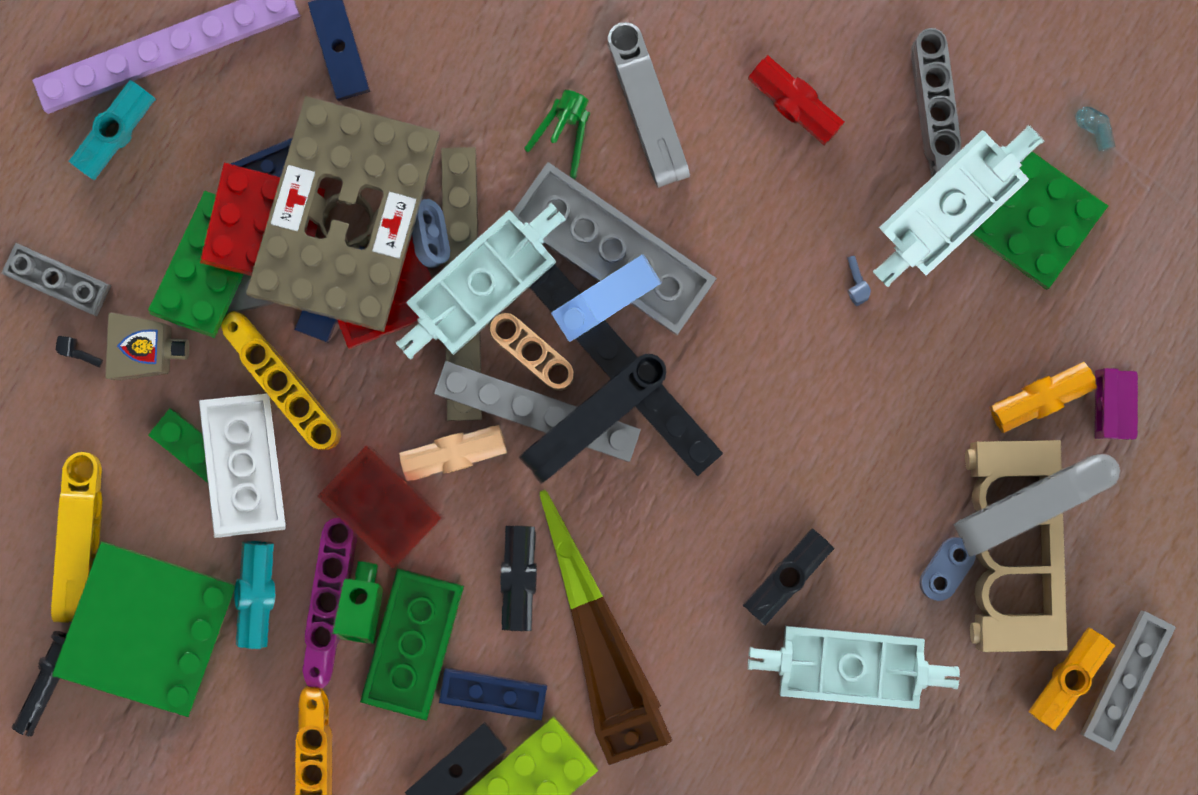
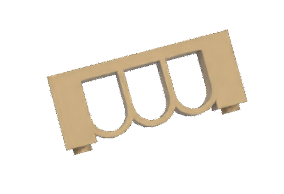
M1061 440L970 443V449H967L965 452L966 469L971 470V477H980L974 485L972 492V502L976 512L988 506L986 501L987 489L997 478L1004 476H1039V480H1042L1062 470ZM1063 513L1041 523L1042 565L1001 566L993 561L988 550L976 555L981 565L988 569L978 579L974 593L976 603L982 613H984L975 614V623L970 625L971 642L976 644L977 650L982 652L1067 651ZM1007 574H1042L1044 613L1000 614L990 604L989 590L992 583L1000 576Z

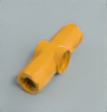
M1081 362L1052 377L1049 375L1021 388V392L994 403V405L989 407L991 416L1000 431L1005 433L1034 418L1040 419L1064 408L1065 403L1092 392V390L1097 388L1096 378L1086 363Z
M1088 627L1064 662L1059 663L1054 668L1051 680L1028 712L1055 731L1079 696L1084 695L1090 689L1093 676L1115 645L1106 637ZM1075 670L1078 674V681L1073 687L1068 688L1065 684V676L1069 671Z

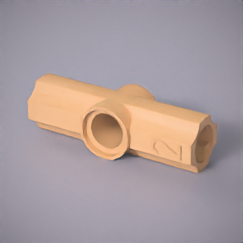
M496 425L468 434L462 432L434 440L432 444L400 452L399 455L406 480L414 481L439 472L445 474L473 466L472 463L507 454L500 425Z

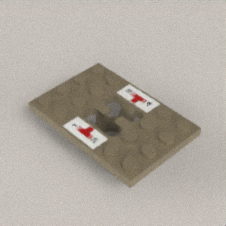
M305 96L248 285L247 295L384 332L440 132ZM325 177L342 181L340 193L332 195L328 200H325L317 193L320 182ZM365 188H371L383 193L380 207L374 213L371 205L361 196V191ZM336 201L339 204L345 203L347 205L357 203L365 208L370 217V224L367 225L365 234L348 242L346 233L349 223L332 219L329 232L325 229L326 218H328L329 212L337 206ZM309 219L321 228L324 239L306 235ZM369 243L368 247L364 250L356 249L359 248V245L364 247Z

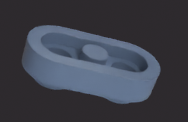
M430 199L421 200L413 228L412 238L418 260L429 268H436L449 259L450 246L442 209L436 202Z
M952 537L944 541L922 573L920 588L928 598L936 601L950 598L974 564L976 555L969 557L962 538ZM958 548L964 552V557L961 561H956L953 558V552ZM938 577H942L945 581V585L941 590H937L934 587V580Z

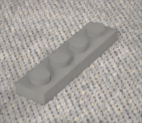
M1140 611L1080 733L1081 735L1114 752L1116 751L1176 628L1175 626L1146 611Z

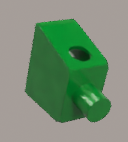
M358 561L354 580L344 579L333 634L341 640L375 644L383 588L380 584L375 583L378 569L377 564ZM360 594H367V599L363 604L357 605L355 603L356 598Z

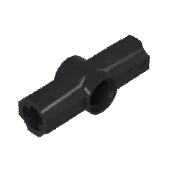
M505 526L504 562L501 564L500 590L503 593L502 630L532 631L533 594H536L537 563H534L536 547L535 526Z
M811 528L783 561L775 565L772 573L747 599L743 606L766 626L793 594L802 589L805 581L835 548L823 536ZM792 567L797 573V580L792 586H783L780 582V573L783 569Z

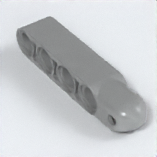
M619 23L609 31L608 47L656 187L659 188L690 177V172L642 33L632 23Z
M936 28L923 30L911 46V61L925 157L929 161L931 178L961 149V137L947 39L942 31ZM921 42H932L936 47V53L928 54L924 52ZM926 75H936L940 79L941 87L934 88L929 86L926 81ZM933 107L942 109L945 113V121L934 120L930 109ZM935 142H946L949 145L950 154H939L936 151Z
M1097 454L1089 456L954 523V527L959 537L962 538L969 557L977 555L1111 488L1120 477L1119 464L1109 455Z

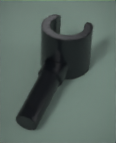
M65 336L57 337L55 349L58 354L81 359L94 366L101 367L102 359L84 351L75 350L77 339Z

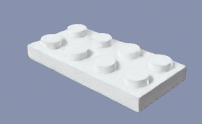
M266 393L199 400L214 538L285 530L286 524L270 396Z

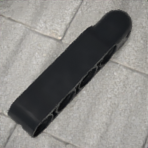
M644 354L636 358L519 456L520 460L532 471V474L540 484L552 477L662 384L667 373L663 360L654 354Z

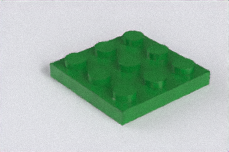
M1032 151L1020 162L1022 165L1020 170L1029 180L970 236L1047 290L1052 286L1105 212L1108 205Z

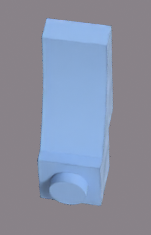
M644 254L557 308L551 314L568 341L571 342L662 282Z

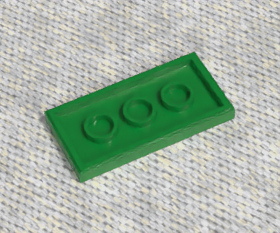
M397 568L360 703L425 721L428 720L464 590L463 585Z

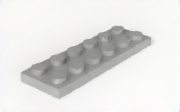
M547 162L512 213L523 224L525 222L529 224L552 203L557 208V213L560 211L566 220L560 223L543 239L544 244L599 282L644 254L662 283L630 304L675 335H678L717 278Z

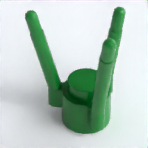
M564 90L561 98L555 99L550 112L532 135L524 150L526 152L531 151L555 116L559 121L550 139L552 143L557 142L565 124L575 125L576 121H578L570 177L576 179L585 126L590 112L585 110L589 102L588 99L575 91Z

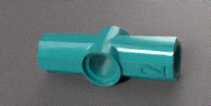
M129 80L107 111L95 117L92 131L68 162L95 181L118 149L125 147L130 142L133 129L156 98L138 84ZM113 123H118L119 130L117 134L113 137H107V128Z
M242 542L240 579L236 580L234 590L235 608L238 610L235 639L237 647L261 649L268 646L269 614L275 604V583L272 579L274 544L272 542Z

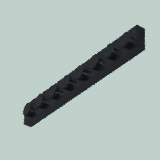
M555 264L529 287L550 312H553L581 294ZM605 320L575 339L610 379L638 358ZM662 384L635 406L696 476H699L724 454Z

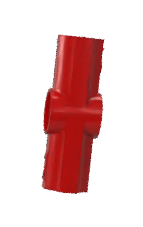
M768 55L761 60L748 76V80L774 102V107L783 117L792 123H799L824 146L845 123L818 99L817 92L801 78L791 76Z

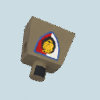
M108 313L105 378L121 381L169 374L170 359H188L189 340L172 339L171 326L165 323L117 313Z

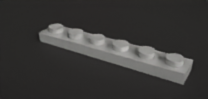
M448 361L444 363L434 392L435 395L544 433L551 430L577 408L576 406ZM617 421L587 448L630 462L641 429Z

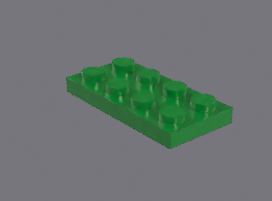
M204 191L148 311L152 316L215 338L244 274L200 263L216 194Z

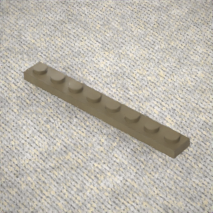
M475 147L441 148L442 205L450 246V257L444 263V268L478 238L477 159ZM480 332L454 355L446 347V361L481 373ZM447 399V421L482 420L481 410Z

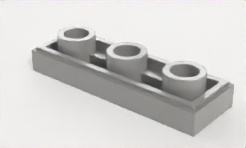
M15 243L1 272L3 275L94 316H98L111 288V285L18 243ZM55 274H58V282L56 284H52V277Z

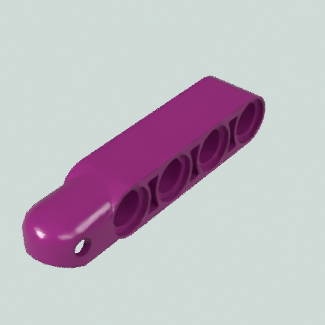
M333 518L324 525L321 534L305 630L306 651L302 671L308 687L324 688L330 682L333 673L337 644L340 641L333 634L344 579H351L358 537V529L355 523L348 518ZM338 523L344 524L348 529V537L343 543L336 542L332 536L333 527ZM330 558H337L342 563L343 570L338 577L331 576L326 570V565ZM325 592L332 593L336 597L337 605L333 611H327L321 605V597ZM318 627H324L329 630L331 640L328 645H321L316 641L315 632ZM315 667L319 669V674L315 672Z

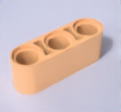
M502 313L493 318L490 324V332L494 340L549 388L562 391L571 386L574 380V372L571 364L516 316L510 313ZM505 321H510L516 326L515 334L508 339H502L497 334L499 324ZM535 343L542 348V355L538 360L528 361L523 357V350L528 344ZM557 365L563 366L568 370V378L561 384H555L549 379L551 368Z

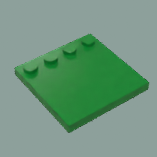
M101 541L52 676L189 717L235 590V584Z

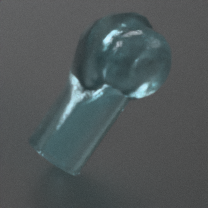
M1083 107L1076 112L1075 120L1077 124L1095 135L1099 151L1116 147L1110 119L1107 115L1092 107Z

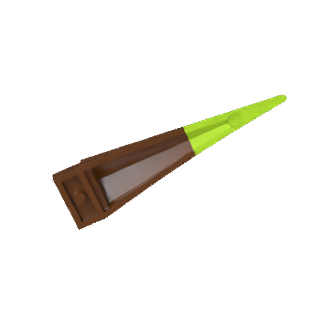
M546 490L540 491V499L557 554L575 626L595 734L608 765L668 745L672 738L659 710L661 705L548 492Z

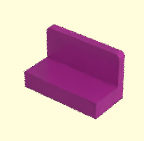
M1115 368L1096 370L1095 439H1137L1138 373L1136 371H1118Z

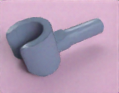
M850 256L847 260L856 285L847 291L854 305L859 306L869 299L871 289L861 276L856 257Z

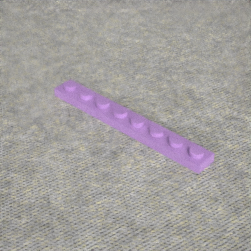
M238 0L32 80L43 110L49 114L127 84L129 80L135 81L301 16L295 0Z

